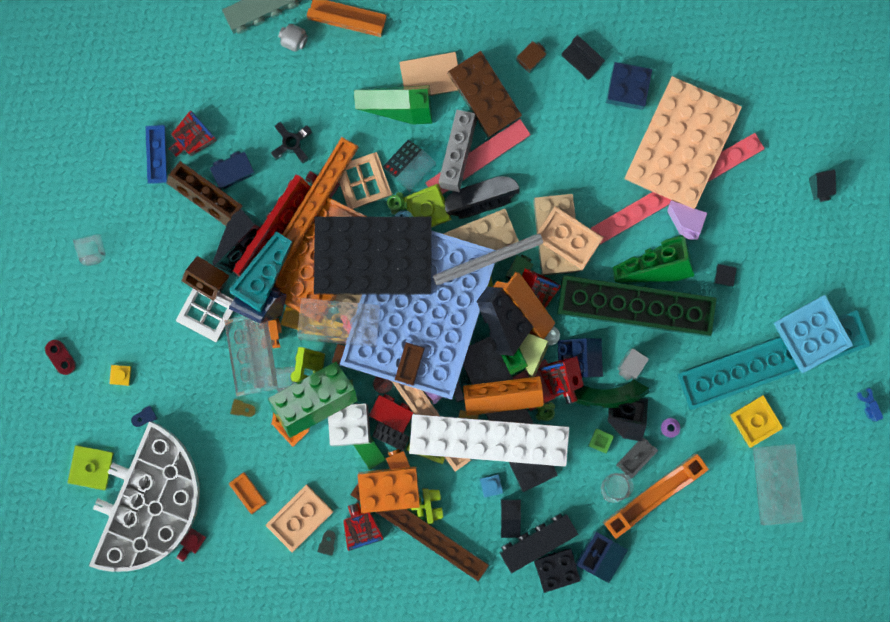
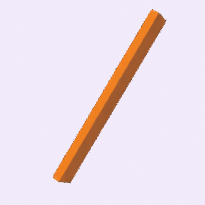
M343 137L339 140L282 234L291 240L293 245L278 275L279 278L359 148Z

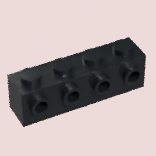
M559 513L551 518L552 522L549 524L541 523L535 527V532L531 534L526 532L518 537L519 541L512 544L509 542L501 547L502 551L499 553L511 574L578 535L567 514L562 515V513Z

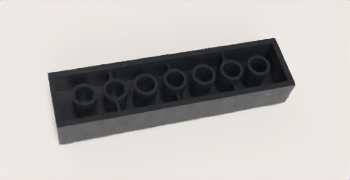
M491 336L468 347L463 367L472 385L513 380L502 356L497 354V345L494 339H491ZM527 408L485 413L488 420L534 424ZM508 462L522 492L558 476L553 465Z

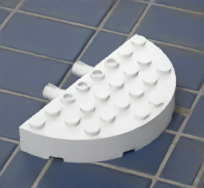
M153 421L148 423L130 468H125L115 462L111 464V468L114 469H109L108 474L124 479V483L114 505L100 498L95 502L96 505H94L93 510L109 515V519L90 562V567L111 572L133 571L147 567L163 559L177 548L194 523L200 496L199 479L195 464L180 440L169 430Z

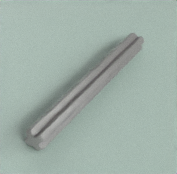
M541 234L533 235L435 274L433 279L436 285L443 284L543 244V238Z

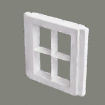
M192 289L176 322L217 343L233 313L229 309L233 299L220 293L214 301H210L205 309L194 303L198 293H201ZM214 302L227 308L223 317L210 311ZM191 306L204 312L200 322L187 315ZM207 315L220 320L216 330L203 324Z

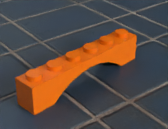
M693 454L602 523L613 538L617 539L666 499L709 470L698 454Z

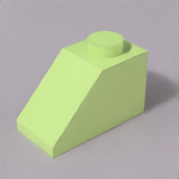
M528 334L519 348L528 364L526 371L529 378L536 376L547 351L548 341Z

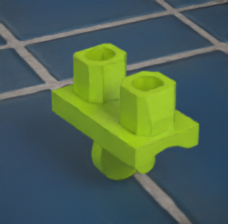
M423 488L424 504H422L420 497V508H411V510H417L418 517H422L423 509H425L427 523L431 524L434 523L433 521L443 518L442 507L431 509V501L441 500L440 491Z

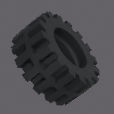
M380 422L373 433L374 438L404 451L410 438L408 435Z

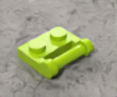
M298 347L295 358V371L291 373V380L299 382L308 377V375L304 374L305 369L313 371V374L323 369L325 354L308 348Z

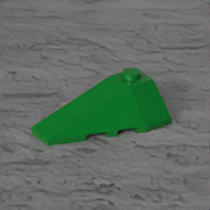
M430 85L354 90L355 109L413 125L432 124Z
M681 235L660 242L661 246L653 250L651 248L645 250V254L640 257H631L614 266L615 283L678 281L693 277V264L686 238Z

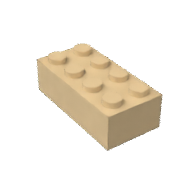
M573 194L537 197L533 200L537 233L555 206L575 219ZM538 245L541 275L581 271V269L544 245Z

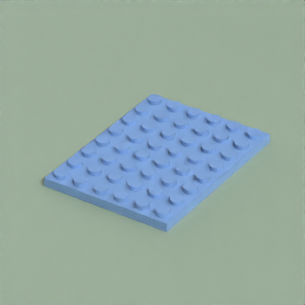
M432 231L431 295H362L340 365L452 400L480 312L477 300L486 287H488L495 263L440 285L435 284L433 276L496 250ZM406 342L425 348L414 386L395 381Z

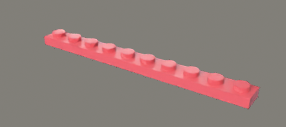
M756 133L721 152L708 182L764 150ZM652 192L590 229L604 237L600 243L601 245L668 206L671 200Z

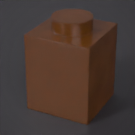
M532 41L517 56L516 61L530 73L546 57V49L539 42L536 44Z

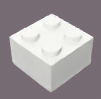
M367 404L350 405L328 417L330 446L371 443Z

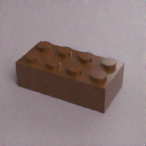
M479 51L448 71L447 74L471 112L475 113L476 119L487 137H490L522 116L482 51Z

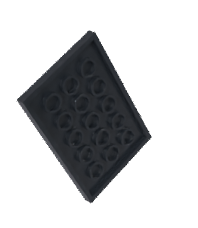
M315 217L314 295H431L432 217Z

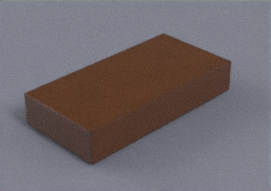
M405 343L395 381L414 386L425 350L424 347Z

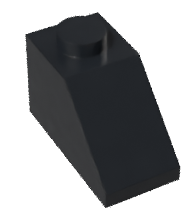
M835 169L816 173L809 178L813 200L819 199L820 202L829 201L836 194Z
M500 499L501 538H518L521 531V500Z

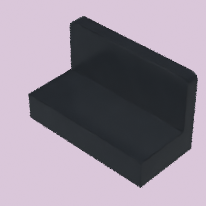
M578 35L561 54L587 80L605 62Z

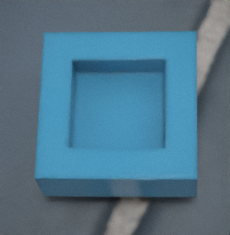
M499 474L480 478L484 498L503 493Z

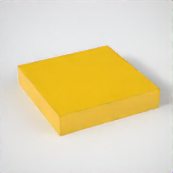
M764 395L730 414L749 448L783 429Z

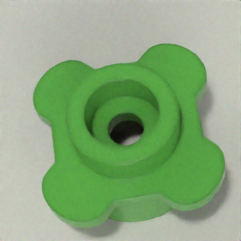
M401 192L387 199L388 207L394 215L402 209L405 210L408 206Z
M550 402L549 404H543L542 407H537L536 419L539 421L552 420L555 415L553 410L555 404Z

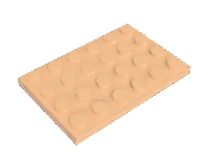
M672 76L624 179L672 201L695 209L742 106Z

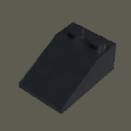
M242 209L235 212L226 225L212 262L213 265L232 273L236 263L241 259L247 246L251 244L263 223L257 217Z

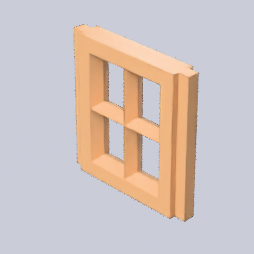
M377 152L350 161L339 179L347 206L351 209L392 195ZM369 162L374 175L364 179L359 165ZM356 167L360 180L350 183L346 170ZM376 179L380 192L370 196L365 182ZM362 184L366 197L356 200L352 187Z

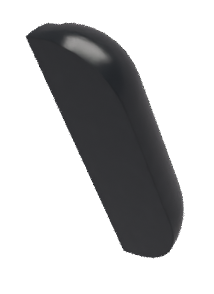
M505 176L495 177L461 188L460 192L453 191L445 201V210L449 216H458L459 219L468 218L511 203V199L516 194H519L520 189L517 182L512 178Z

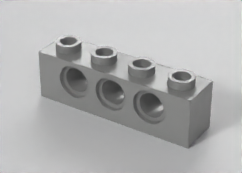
M456 110L439 178L441 189L460 192L477 123L475 113Z

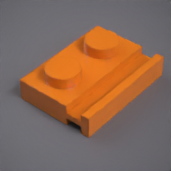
M274 318L267 321L272 348H279L278 333H282L279 318Z

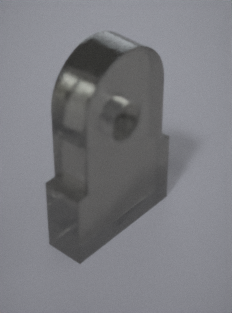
M328 530L324 533L317 552L330 556L333 555L336 539L334 531Z

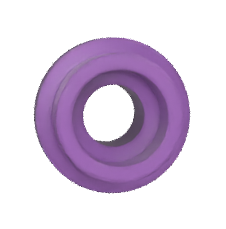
M668 418L662 422L661 431L666 437H675L680 432V424L677 420ZM669 424H672L674 426V430L672 432L668 431L667 429Z

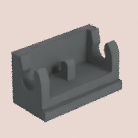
M643 438L642 442L638 441L616 466L632 479L658 450L648 440Z

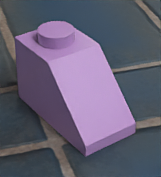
M671 200L667 211L679 234H682L687 239L698 240L707 213Z

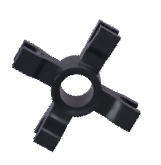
M281 122L277 123L274 127L283 137V144L271 152L275 160H278L286 152L295 153L302 164H304L309 159L300 148L301 141L312 134L311 129L306 125L298 133L294 134L289 133ZM290 138L297 140V144L294 147L287 146V141Z

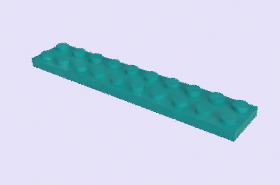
M858 310L838 316L853 346L824 362L870 346ZM780 337L676 375L689 411L797 373L800 370Z

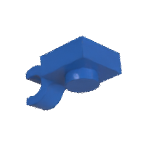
M870 388L866 389L868 394L866 398L862 396L861 392H858L857 398L865 402L866 408L864 410L868 419H872V421L883 419L879 406L873 398L872 390Z

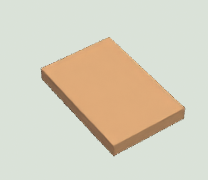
M456 52L399 62L404 87L430 85V96L458 91L447 74L449 70L458 65Z
M556 206L537 233L541 234L543 238L542 245L581 270L584 269L604 238Z
M306 484L265 526L293 552L334 511Z

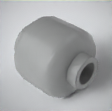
M288 24L286 28L282 27L278 35L281 38V46L297 52L299 49L303 50L308 39L305 29L294 24Z

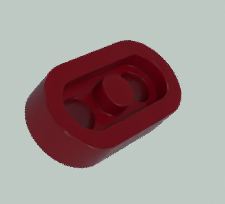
M59 340L49 341L45 346V352L56 370L63 375L72 374L76 369V362L64 343ZM53 346H57L58 348L56 353L52 352ZM63 362L68 363V368L64 369L62 367Z

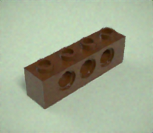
M181 161L168 176L166 184L225 226L231 220L232 215L242 209L240 203Z

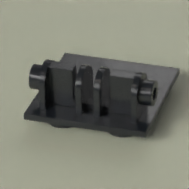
M571 548L564 549V551L558 553L553 552L552 555L548 554L546 557L534 560L544 593L580 582Z

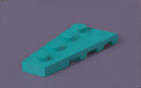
M276 231L229 289L230 293L261 313L293 245L292 241Z

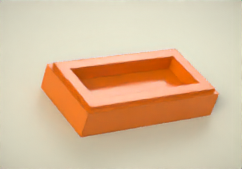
M245 472L229 483L250 514H253L267 503Z

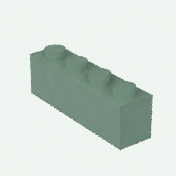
M241 0L222 9L233 34L236 32L241 34L247 31V27L253 24L258 26L264 23V19L270 16L274 18L281 15L282 11L287 8L291 10L298 7L302 0Z

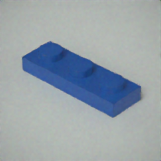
M145 126L147 183H167L166 126Z

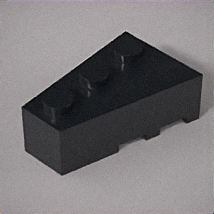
M486 287L478 298L477 304L485 323L489 325L491 330L489 334L491 339L495 340L497 354L514 356L533 326L503 288Z

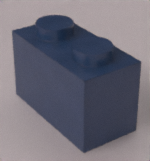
M237 151L230 155L231 158L225 161L220 159L210 167L220 190H224L256 175L245 152Z

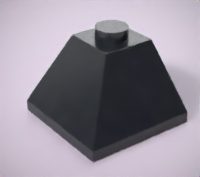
M641 398L631 404L628 402L620 404L618 407L609 408L608 422L622 438L642 442L647 426L648 399Z

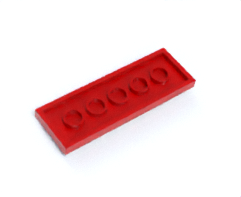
M296 174L289 182L285 192L279 197L277 204L268 214L266 221L258 229L255 238L247 246L241 259L236 263L233 271L239 277L277 231L282 235L311 188L301 176Z

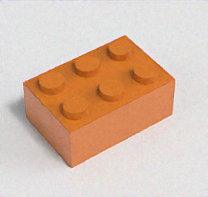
M416 466L358 472L361 513L420 508Z

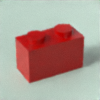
M384 394L383 397L379 395L369 416L404 433L413 414L411 408L404 403H401L399 406L394 403L395 399L387 394Z

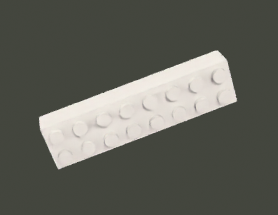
M412 414L409 454L566 466L569 427Z

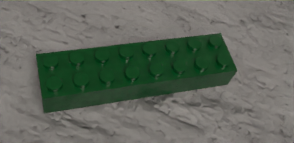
M564 275L562 277L557 315L710 337L712 336L717 298Z

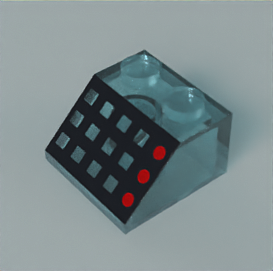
M408 139L382 168L411 193L436 166V162Z

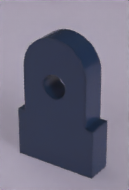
M148 406L142 409V412L134 415L131 422L135 427H141L149 423V421L157 420V417L152 407Z

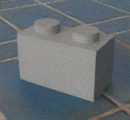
M633 348L628 350L617 367V370L620 371L619 375L626 380L636 379L649 359Z

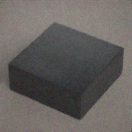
M717 264L714 283L733 287L737 267Z

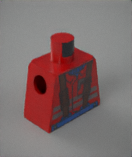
M190 111L172 132L171 135L177 142L169 150L176 157L184 150L190 156H193L216 142L217 139L196 115Z
M525 268L522 277L544 308H546L560 288V285L546 276Z
M577 356L551 362L539 368L553 396L563 394L566 404L577 401L574 390L583 386Z
M359 503L348 506L351 517L343 520L348 551L384 539L371 512L361 513Z

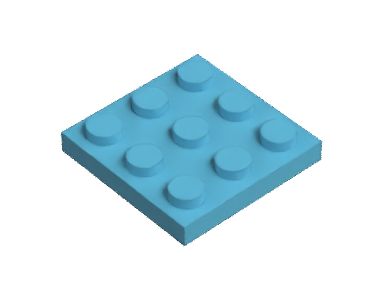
M825 295L773 323L801 374L853 346Z

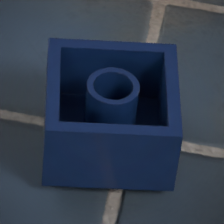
M614 62L606 103L643 110L646 105L652 69Z

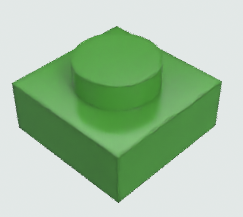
M595 429L588 446L607 454L614 436Z

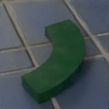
M635 379L624 386L614 389H595L583 385L581 388L574 390L577 397L575 402L589 407L594 405L602 406V408H614L620 404L628 402L631 404L638 401L649 393V387Z

